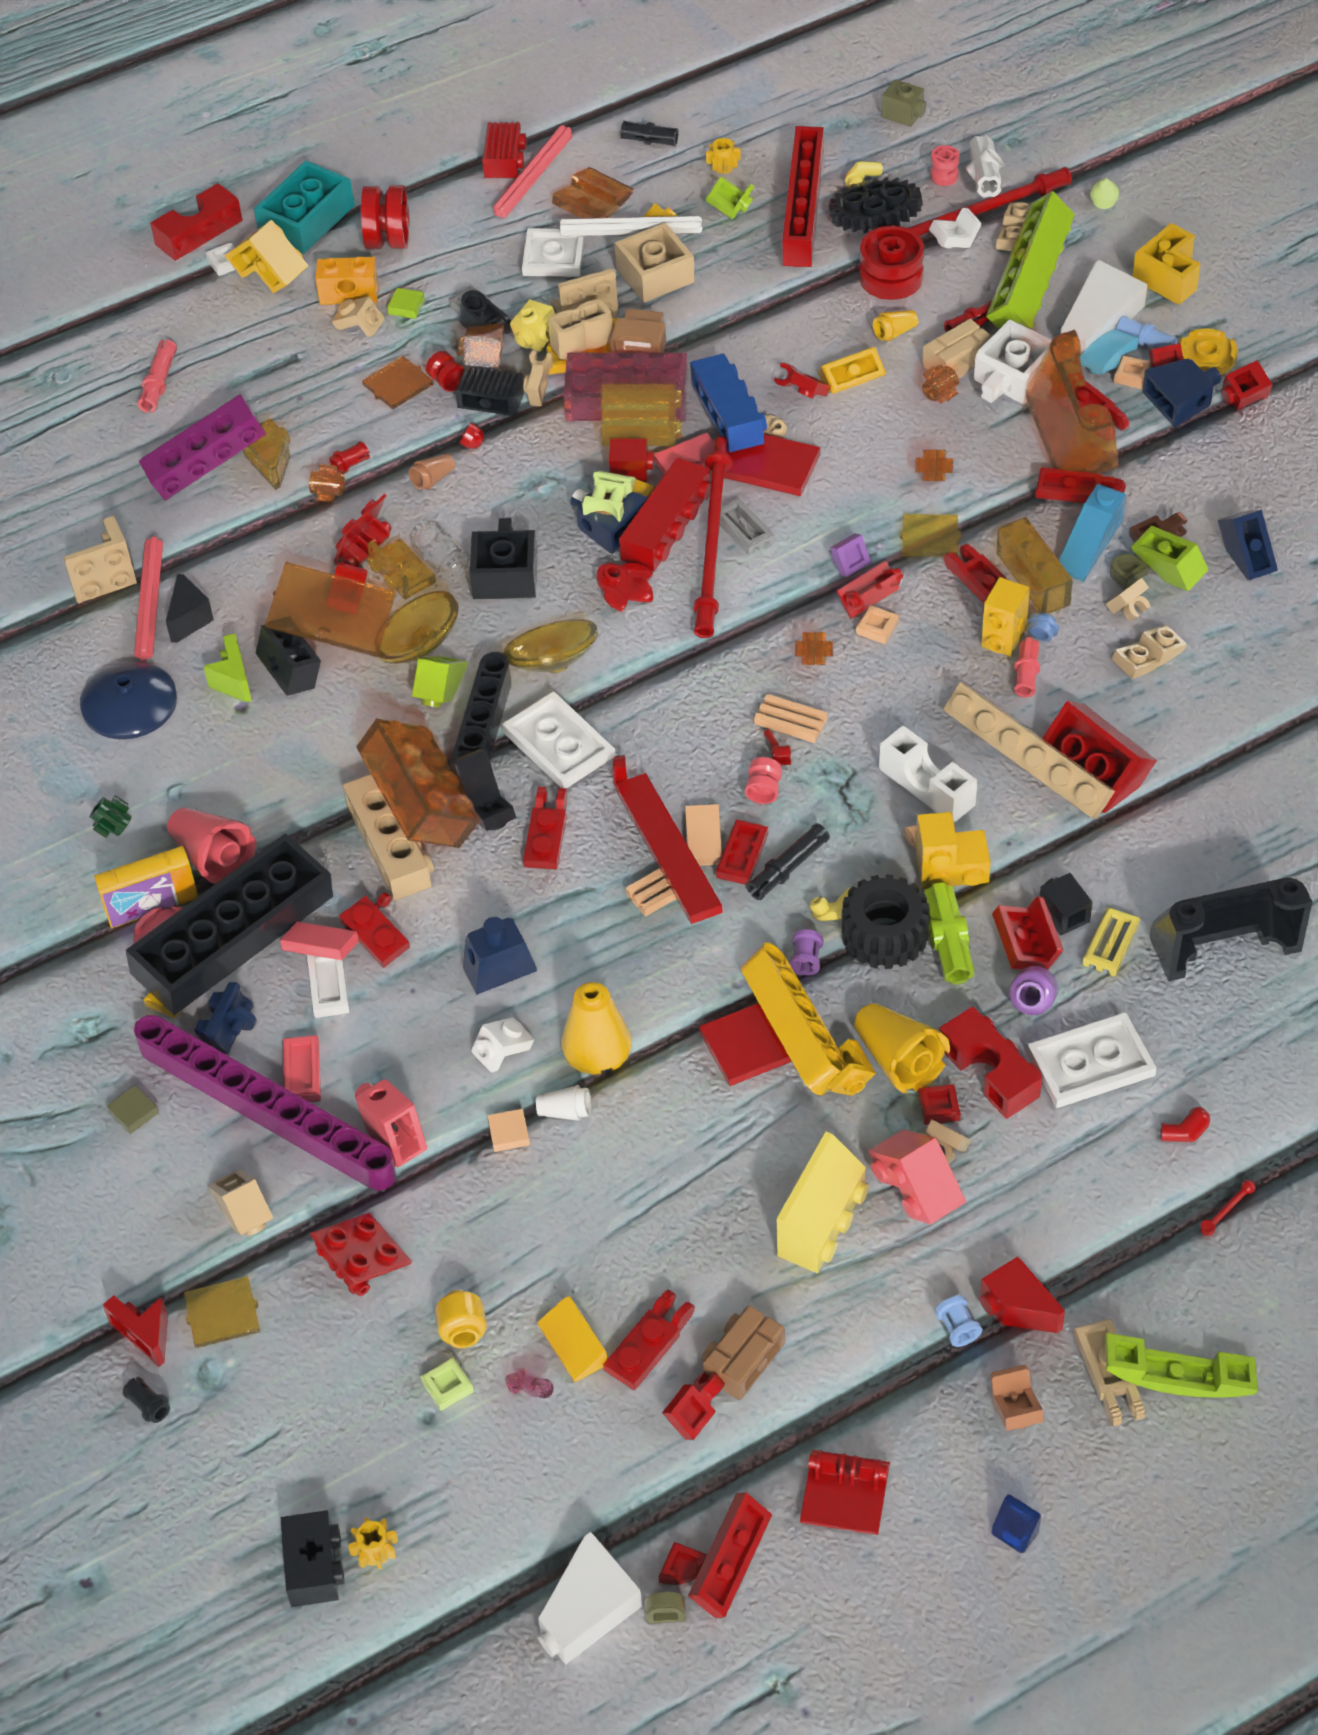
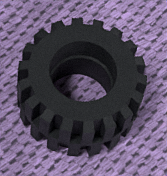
M886 874V878H879L878 875L871 876L870 881L863 879L858 882V888L852 886L848 891V897H844L842 909V941L844 945H847L848 953L851 956L857 955V961L862 964L866 961L869 962L870 967L878 968V965H884L885 969H893L895 964L902 967L907 965V959L912 961L917 959L919 952L924 951L926 941H928L930 909L924 892L919 893V887L915 883L907 884L906 878L900 877L897 880L893 879V875ZM879 918H890L899 923L885 926L873 923L872 921Z

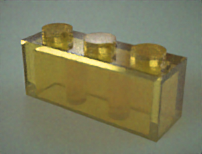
M1027 517L998 527L996 554L1019 584L1030 587L1029 599L1040 613L1049 614L1070 606L1073 579Z

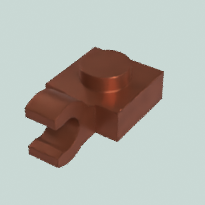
M1181 512L1174 513L1163 521L1156 515L1130 527L1129 536L1136 542L1152 525L1182 537L1187 533L1182 526L1187 523V519Z

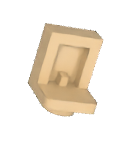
M368 296L356 300L348 299L341 303L338 307V313L331 322L337 330L359 325L366 336L371 337L375 335L383 323L384 316Z

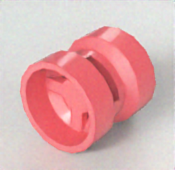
M949 145L936 147L931 154V163L933 165L931 167V180L940 186L952 185L958 180L959 151Z
M760 757L751 761L748 770L749 779L745 786V795L748 799L758 804L772 803L777 799L779 792L778 782L782 775L780 763L767 757Z

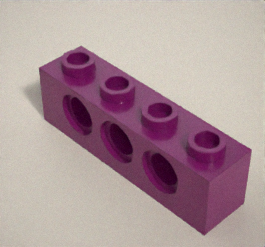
M239 394L138 461L152 486L166 501L265 436L266 432L253 410L242 395Z

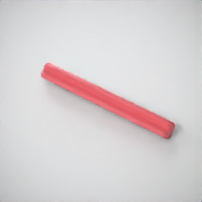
M559 126L494 204L493 209L496 216L505 218L572 138L570 127Z
M152 536L151 539H146L144 543L134 655L140 658L141 661L152 658L154 653L163 542L157 540L155 536Z

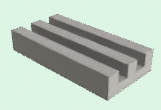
M739 498L721 507L720 526L748 555L754 553L755 547L760 550L764 548L765 542L769 545L774 542V534ZM733 509H735L753 527V529L759 534V536H757L748 527V524L742 518H739L735 514Z

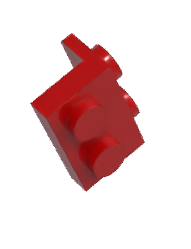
M1036 896L1028 908L998 905L993 911L992 916L1011 969L1022 970L1030 966H1040L1049 970L1063 952V947L1044 897Z

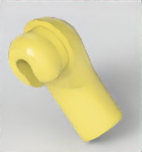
M847 888L836 902L828 903L824 897L814 898L809 905L812 916L819 921L841 920L844 897H848L850 888Z

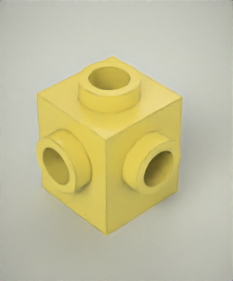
M529 299L520 312L515 315L510 322V326L518 345L539 352L544 349L550 341L548 320L555 315L552 306Z

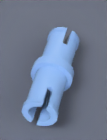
M1123 316L1117 324L1116 330L1139 337L1138 345L1145 348L1148 346L1159 348L1177 344L1175 336L1156 330V327L1150 323L1144 325L1127 316Z

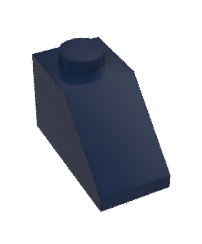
M1246 510L1218 520L1225 549L1247 580L1278 571L1262 510Z

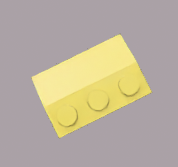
M825 1131L777 1217V1256L815 1273H819L824 1262L829 1263L834 1257L838 1245L836 1240L840 1232L845 1234L848 1231L853 1219V1208L856 1203L860 1205L863 1203L869 1190V1184L865 1183L866 1167L832 1133Z

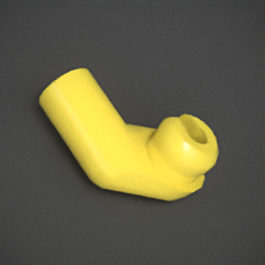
M856 162L845 175L846 186L851 189V184H862L865 176H881L883 170L882 163Z

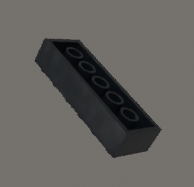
M285 833L127 948L125 951L130 974L175 1016L290 930L296 922L302 921L333 897L331 873Z

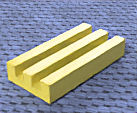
M1107 907L1083 958L1082 966L1089 968L1092 964L1096 966L1097 971L1103 972L1106 969L1109 970V975L1116 977L1138 930L1141 918ZM1112 918L1118 919L1101 957L1096 956L1095 954ZM1125 923H1130L1113 961L1108 960Z

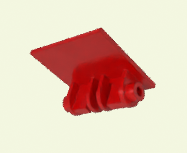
M385 493L376 502L373 499L370 500L362 509V516L357 521L352 518L341 531L344 536L335 546L338 550L333 561L335 564L343 558V563L359 567L373 553V550H376L390 536L392 528L386 521L380 522L377 519L387 496Z
M370 1213L354 1217L310 1234L315 1241L317 1254L327 1261L332 1271H336L335 1275L339 1279L344 1278V1283L348 1286V1290L358 1296H363L369 1291L370 1285L368 1282L370 1279L412 1263L410 1258Z
M812 1450L808 1462L809 1472L800 1523L879 1535L890 1462L881 1461V1459L862 1458L857 1455L849 1456L844 1453L837 1454L824 1452L823 1450Z

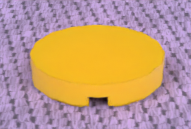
M1209 328L1196 329L1189 332V336L1185 338L1183 336L1179 341L1182 347L1183 358L1193 360L1202 371L1215 367L1221 376L1235 366L1238 348L1232 338L1229 340L1225 337L1224 332Z

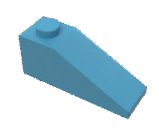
M1100 484L1096 485L1074 525L1056 565V572L1083 582L1086 580L1123 522L1126 502L1125 493Z

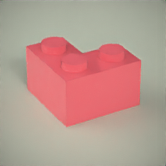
M902 1129L868 1150L873 1161L871 1163L873 1174L880 1182L899 1187L904 1197L902 1200L903 1208L910 1218L932 1224L966 1203L936 1137Z

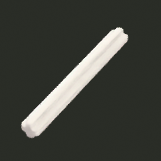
M700 216L562 219L560 221V233L563 237L634 235L666 222L675 234H699L702 232V218Z

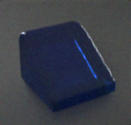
M1007 1494L994 1521L991 1533L1019 1553H1025L1039 1534L1041 1514L1012 1495Z

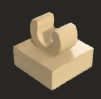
M1140 578L1106 603V606L1112 614L1123 608L1125 617L1132 621L1139 616L1134 605L1141 612L1151 607L1145 597L1139 596L1149 587Z
M931 1120L925 1131L926 1134L936 1137L939 1145L945 1148V1158L948 1164L955 1158V1149L966 1152L972 1140L934 1120Z

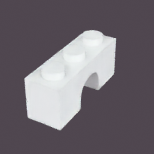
M903 725L880 743L879 769L937 813L952 812L953 822L955 823L976 805L977 779L954 762L939 770L928 756V743Z

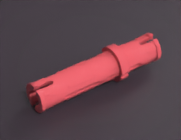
M166 339L165 345L164 340L159 342L149 374L143 379V391L137 403L139 409L143 412L149 413V409L151 412H154L159 397L164 394L166 389L164 382L177 350L176 344L171 340Z

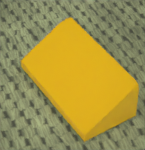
M875 347L822 365L817 371L820 379L831 385L829 391L832 394L886 375Z
M567 1296L541 1318L537 1324L575 1383L603 1368V1364L607 1360V1354L572 1298Z

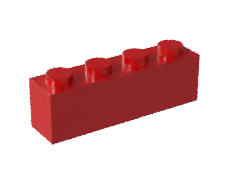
M678 457L675 459L619 538L622 561L642 564L653 572L661 561H666L672 545L675 541H679L682 538L688 522L696 518L700 505L710 497V468Z

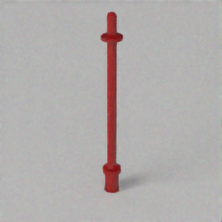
M1067 167L1048 174L1039 173L1035 175L1033 182L963 208H968L974 215H978L1035 193L1044 196L1054 189L1071 184V173ZM962 208L907 229L914 231L919 236L929 233L933 220L956 221Z
M718 436L715 439L714 452L708 454L705 458V465L712 471L701 597L694 601L693 606L696 613L694 634L700 638H710L714 635L715 615L719 611V603L713 596L724 472L733 466L732 457L726 453L727 441L723 436Z

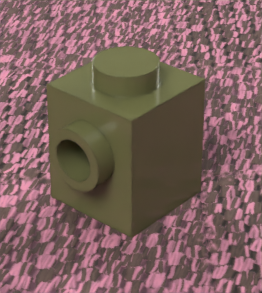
M894 79L882 95V118L912 127L916 120L924 115L927 104L924 101V88Z

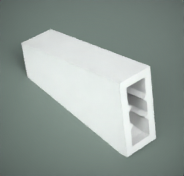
M1098 260L1094 264L1061 328L1059 352L1078 362L1079 357L1096 339L1108 331L1117 328V324L1123 316L1132 319L1145 307L1147 284Z

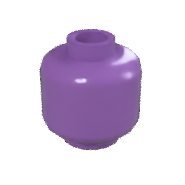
M1030 966L1022 969L1012 980L1009 988V997L1013 1006L1019 1012L1026 1015H1039L1046 1012L1052 1006L1058 994V984L1055 976L1049 970L1040 966Z

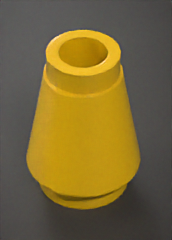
M914 310L882 312L873 320L874 334L879 340L889 342L917 327V314Z

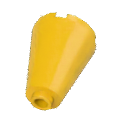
M588 982L579 986L574 993L561 1037V1048L568 1064L579 1072L596 1075L601 1074V1070L612 1068L613 1071L628 1059L632 1048L631 1033L608 989L600 983Z
M877 1003L862 1007L856 1014L854 1022L855 1031L891 1084L899 1091L907 1093L906 1090L913 1088L918 1092L919 1088L930 1085L942 1072L945 1063L941 1061L944 1052L946 1051L948 1054L950 1052L948 1038L942 1032Z

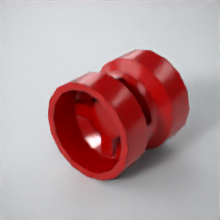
M438 351L433 354L425 367L426 373L433 380H436L439 386L447 392L456 390L464 370L446 351Z

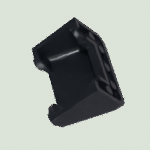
M1281 878L1185 899L1173 904L1153 921L1150 938L1168 981L1185 978L1186 963L1196 960L1197 950L1195 945L1253 932L1257 933L1262 945H1267L1269 941H1272L1283 947L1285 955L1302 952L1313 901L1304 884L1293 878Z

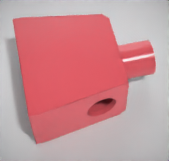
M381 1080L375 1085L364 1083L358 1087L355 1092V1098L364 1126L373 1139L386 1145L391 1150L394 1165L397 1168L427 1150L415 1106L388 1080ZM391 1123L398 1127L397 1132L392 1128Z

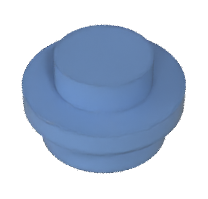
M1047 613L1033 614L1028 619V632L1038 640L1050 641L1059 632L1060 628L1055 618Z

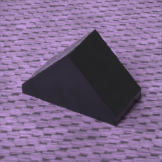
M177 574L166 618L171 643H178L214 621L209 599L184 574Z

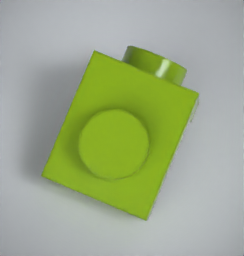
M720 176L705 201L731 219H734L739 210L745 213L754 198L749 195L755 186L750 183L745 192H743Z

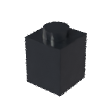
M1071 873L1059 878H1051L1040 887V897H1044L1055 929L1060 936L1090 923L1093 901Z

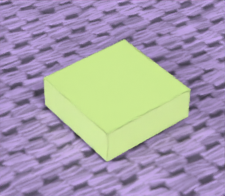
M453 1357L420 1376L422 1384L440 1411L474 1392L473 1385Z

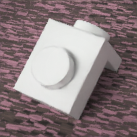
M962 208L956 221L933 220L929 230L937 238L938 244L945 248H970L981 227V222L968 208Z
M514 1017L483 1024L472 1047V1053L490 1072H496L499 1070L504 1056L530 1050L535 1039Z

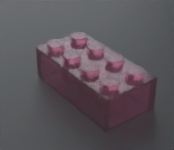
M567 353L563 394L566 421H686L688 390L687 353Z

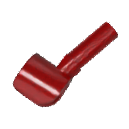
M766 730L764 736L772 750V759L780 763L781 766L791 765L790 745L779 746L772 731Z

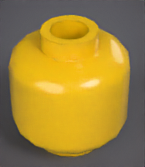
M453 1290L442 1297L436 1304L435 1317L440 1338L447 1344L456 1348L471 1347L485 1334L487 1322L484 1305L481 1298L475 1293Z

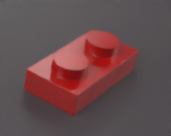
M366 895L339 915L341 924L347 930L357 931L359 943L383 968L410 948L409 941Z

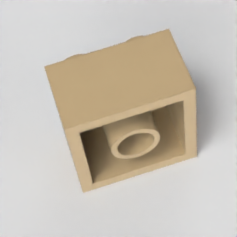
M666 222L614 242L616 269L643 303L695 282L694 256Z

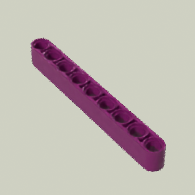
M147 1015L136 1022L134 1034L141 1055L146 1060L370 1189L376 1191L385 1190L395 1182L396 1170L391 1150L386 1145L161 1017ZM348 1149H354V1150H352V1151H350V1152H344L345 1150H348ZM376 1166H383L378 1169H373Z

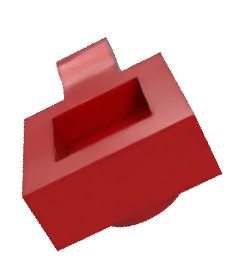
M780 364V367L787 370L788 375L784 380L775 377L774 382L777 385L784 387L796 385L799 387L798 393L814 399L815 394L827 397L831 385L798 371L791 364Z
M702 1372L693 1384H684L662 1414L685 1440H694L716 1412L709 1403L721 1391L725 1383L716 1372L712 1373L710 1377L705 1372Z

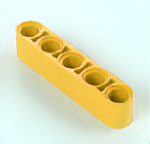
M765 942L741 966L742 974L803 1082L815 1094L824 1096L830 1090L828 1084L848 1064L785 955L775 945Z

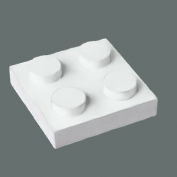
M528 228L522 263L523 276L580 277L585 236L563 237L561 236L560 229Z

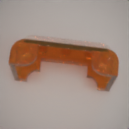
M1072 330L1054 337L1050 342L1026 389L1027 405L1052 468L1099 474L1119 467L1115 427L1106 407L1092 404L1080 408L1074 392L1078 385L1079 387L1085 385V378L1081 370L1080 340L1076 330Z

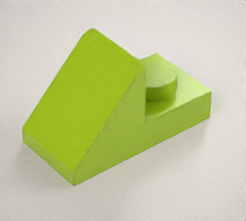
M236 634L223 636L226 649L219 650L222 661L204 665L207 684L210 688L243 702L252 701Z

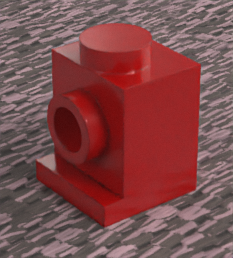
M1258 360L1225 375L1221 395L1227 405L1233 404L1239 410L1260 399L1268 398L1273 384Z

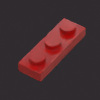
M747 1492L735 1494L688 1594L693 1601L714 1618H725L772 1517V1514Z

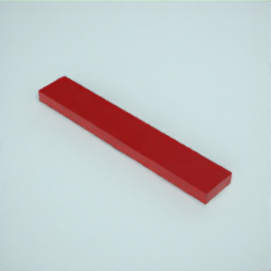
M644 773L616 783L618 796L690 924L723 913L720 900L648 775Z

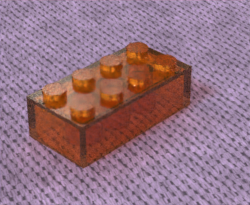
M376 718L356 748L407 840L460 848L479 823L480 818L473 807L472 801L461 787L458 777L453 773L446 761V756L435 742L432 732L422 725L415 726L400 723L396 720L388 721Z

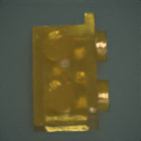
M401 538L383 548H380L374 541L367 543L369 552L367 562L374 573L379 572L384 577L391 591L396 590L404 600L436 583L435 574Z

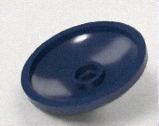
M123 662L105 668L90 679L80 697V710L85 723L96 733L113 739H133L157 730L171 717L177 704V691L170 675L160 667L146 662Z

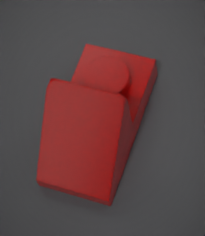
M114 1295L103 1304L109 1323L153 1363L160 1367L165 1363L168 1313L163 1299H158L141 1314L131 1302L128 1301L124 1304Z

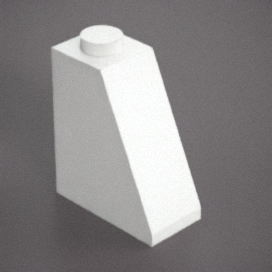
M591 1532L584 1536L538 1618L541 1632L538 1639L542 1647L551 1657L557 1654L565 1665L642 1607L640 1589Z

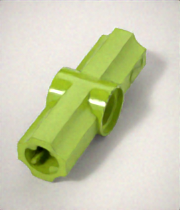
M945 882L935 883L930 888L924 890L930 909L929 937L933 951L938 953L944 981L950 982L953 985L964 984L968 979L974 977V965L968 947L969 933L965 916H960L953 886H948Z

